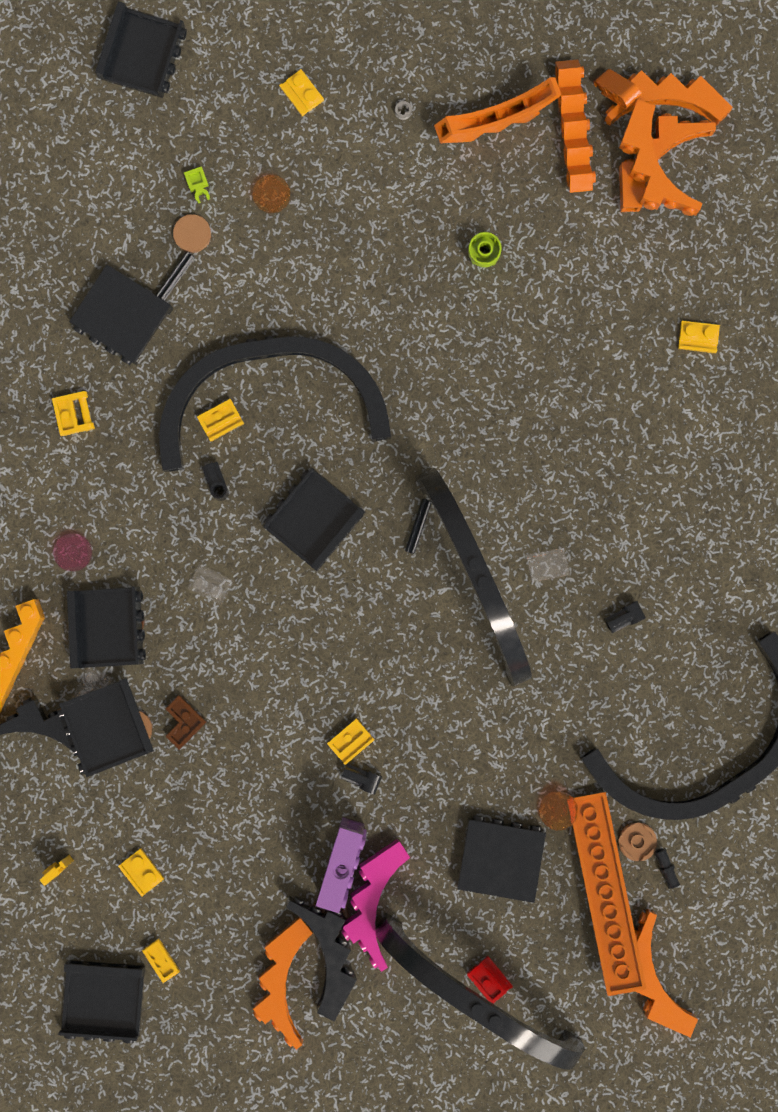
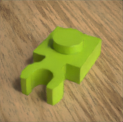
M202 166L184 172L190 191H196L195 199L197 203H201L199 197L202 194L206 195L207 200H210L208 191L204 189L209 185Z

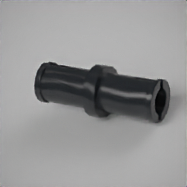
M666 848L656 850L654 854L668 889L678 887L680 883L674 871L675 866L671 863Z

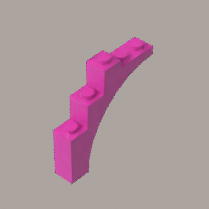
M398 839L359 864L361 877L364 881L369 880V882L351 893L352 900L350 903L356 911H360L345 920L342 926L343 930H341L347 941L351 939L354 944L361 940L358 942L364 952H369L371 964L374 968L378 967L381 972L388 967L379 950L376 939L375 920L378 902L390 877L410 858Z

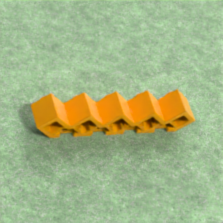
M38 599L17 605L16 609L22 624L4 631L10 649L0 653V713L45 619Z

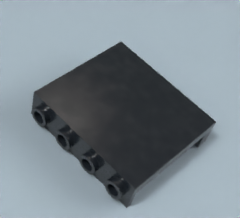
M118 1L95 71L98 79L163 98L164 93H168L170 88V82H168L170 75L173 76L175 73V59L179 58L181 54V40H185L187 35L184 22L180 20V23L177 24L128 9L125 3Z
M106 265L69 322L74 326L72 329L80 335L86 333L90 336L89 340L96 345H99V343L105 345V350L110 354L115 355L117 353L122 356L120 360L129 366L131 363L137 366L138 363L136 361L166 315H170L173 307L117 270Z
M311 468L310 471L307 469L301 475L300 479L302 480L298 485L294 484L288 491L290 495L287 499H282L276 505L277 511L273 515L270 513L263 521L265 523L263 527L314 570L318 571L366 512Z
M140 587L67 591L70 669L144 664L146 659V651L143 649L145 631L142 629L144 612L141 610L143 592L140 590Z
M127 678L69 701L59 703L58 715L60 720L65 719L67 726L63 727L67 739L72 738L74 745L70 747L74 757L78 756L81 763L77 764L80 774H85L86 778L154 751Z
M473 815V818L468 817V827L457 889L535 903L546 832L542 830V827L530 825V828L522 827L523 824L519 822H511V825L503 824L504 820L492 818V821L484 820L485 817Z
M68 960L64 964L66 980L62 1027L58 1035L64 1036L66 1039L83 1037L84 1040H95V1038H100L105 1042L122 1040L123 1043H134V1041H137L140 1036L145 966Z

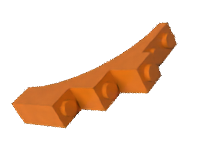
M642 70L637 75L635 73L632 74L628 79L641 91L642 95L638 98L639 100L653 105H672L692 110L705 117L711 123H716V126L733 108L702 76L696 81L692 79L686 87L672 73L667 77L663 76L656 84ZM636 101L627 109L618 104L616 106L612 105L606 111L607 116L604 121L610 126L623 115L633 111Z
M550 77L538 86L513 99L476 112L446 116L435 124L434 127L440 143L471 142L484 133L500 132L512 123L531 121L540 114L539 111L560 97L561 92L556 78Z
M637 99L619 148L623 149V152L627 154H636L629 176L638 182H647L640 204L646 209L658 210L662 203L668 209H678L685 215L696 216L701 209L702 203L679 190L667 178L656 158L651 136L652 118L656 105Z
M671 114L658 116L655 122L656 139L652 137L653 149L657 160L670 149L685 141L698 137L712 136L716 131V123H710L707 120L698 123H691L690 121L678 123V116H672ZM634 159L625 160L619 167L620 212H639L642 208L640 200L646 182H638L629 176L635 161Z
M646 909L645 913L642 912L639 917L638 923L640 925L638 930H635L647 989L635 992L651 998L646 1000L643 1007L647 1019L691 1038L698 1019L694 1014L680 1007L667 995L656 976L652 962L651 939L657 914Z
M300 917L295 919L265 945L266 956L269 960H274L275 962L259 976L260 986L263 990H268L269 993L254 1004L253 1014L256 1019L263 1021L264 1024L272 1020L273 1027L278 1032L281 1031L285 1036L284 1040L290 1047L293 1046L296 1050L302 1046L303 1039L296 1030L288 1011L286 980L293 957L301 945L313 934L310 926Z

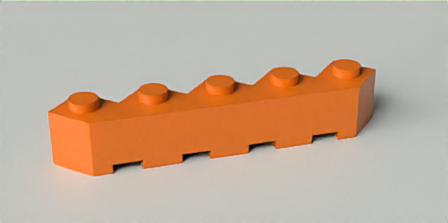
M578 59L555 62V78L561 92V96L558 97L559 112H561L560 124L564 140L563 151L567 168V186L570 193L593 191V183L596 182L595 171H592L590 167L593 147L589 145L587 140L590 120L586 118L584 113V104H587V94L583 92L581 87V78H584V67L580 65Z

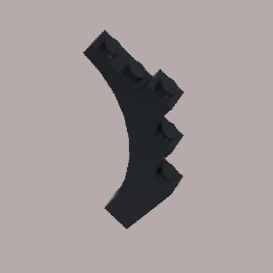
M29 698L22 701V706L16 708L18 714L7 717V722L0 724V735L13 732H32L61 742L71 751L70 746L74 745L72 738L67 739L63 727L67 726L65 719L60 720L57 711L49 714V719H47L38 699L32 701Z
M289 896L286 901V908L297 914L310 926L319 940L325 957V982L321 997L316 1006L317 1013L335 1022L357 981L354 970L347 966L342 967L351 952L349 942L342 937L336 938L345 922L344 915H342L343 912L340 910L339 913L325 909L324 913H322L319 907L315 905L310 907L304 904L305 901L300 897L295 896L293 898Z

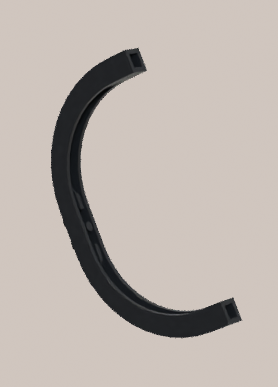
M267 336L265 340L260 341L248 339L246 343L219 349L196 362L185 372L171 391L160 423L159 444L162 469L164 472L184 470L180 434L185 409L195 391L206 379L217 371L236 363L279 356L301 355L313 357L331 364L344 373L360 392L368 412L372 442L391 439L386 405L376 382L369 372L351 355L334 345L306 337L276 338V336Z
M436 468L415 477L423 495L426 494L438 513L486 614L501 650L506 666L504 671L511 686L514 687L531 679L530 666L517 631L481 551L452 493Z
M770 631L755 641V643L772 668L778 684V635L775 631ZM778 725L768 747L755 762L707 794L684 801H661L633 791L616 776L596 747L581 756L580 759L597 784L608 795L630 810L658 819H690L716 811L728 803H735L740 799V795L753 791L756 788L755 785L764 780L778 767Z
M385 913L376 927V937L383 948L406 971L440 998L527 1054L561 1069L570 1070L575 1067L585 1051L581 1039L566 1029L559 1040L549 1037L524 1024L474 992L418 949L404 933L402 923L391 915Z

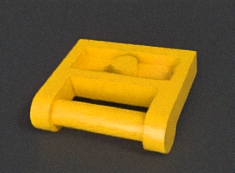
M86 391L52 398L60 436L95 429L94 423L91 422ZM75 400H79L84 421L82 425L78 424L74 406Z

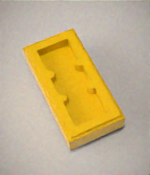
M159 938L142 949V952L163 983L180 972V969Z

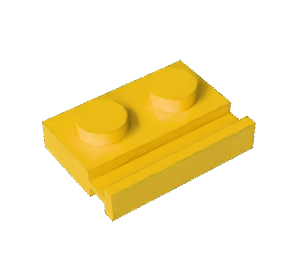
M302 69L288 78L286 82L279 85L301 116H304L324 101V98Z
M681 321L678 349L717 353L720 325Z
M231 399L197 416L210 442L244 424Z
M356 718L327 744L346 765L375 739Z
M142 848L118 866L141 897L165 879Z
M68 855L59 864L54 862L42 872L44 876L40 879V882L44 886L51 882L74 861L72 857Z

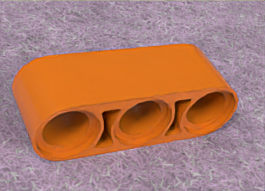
M607 69L594 81L595 87H599L602 95L625 109L642 95L639 88L633 82L611 69Z

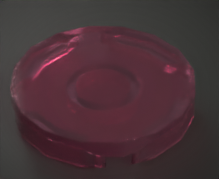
M70 533L63 535L54 546L53 555L55 562L66 571L75 572L82 570L92 559L91 544L85 537L79 534Z

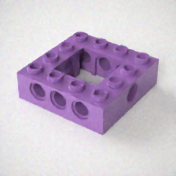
M342 817L319 891L317 907L336 913L340 912V908L345 909L348 892L354 880V870H357L360 860L359 854L363 850L366 841L367 830L364 829L363 823Z

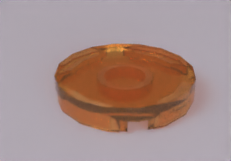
M267 175L260 178L253 187V199L260 210L266 213H277L287 207L290 201V189L283 178L277 175Z
M560 791L551 792L540 803V817L543 823L550 829L556 831L565 830L571 827L577 820L578 807L574 798L568 793Z

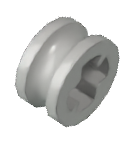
M406 101L398 102L395 107L396 117L400 120L408 119L412 114L411 104ZM402 106H405L409 112H405L402 115L401 111L398 112V109H402Z

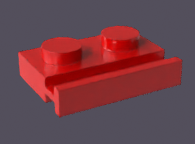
M488 955L466 973L485 998L493 1004L506 994L510 988H513L511 982Z

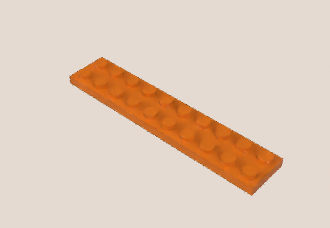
M606 792L569 798L568 804L607 996L646 990Z

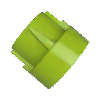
M489 232L475 235L471 239L468 248L472 264L479 267L495 265L501 254L500 240ZM487 246L490 252L483 254L480 251V247Z

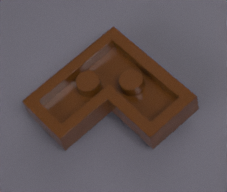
M179 695L166 708L179 723L165 737L180 750L207 721Z

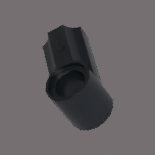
M218 462L206 464L202 469L211 495L217 501L226 500L229 496V489L226 486ZM218 487L224 488V493L221 496L215 495V490Z
M634 601L632 604L624 606L622 610L604 619L611 633H614L628 625L636 624L646 617L638 601Z
M347 763L341 779L375 795L383 776L373 774L370 770L365 771Z

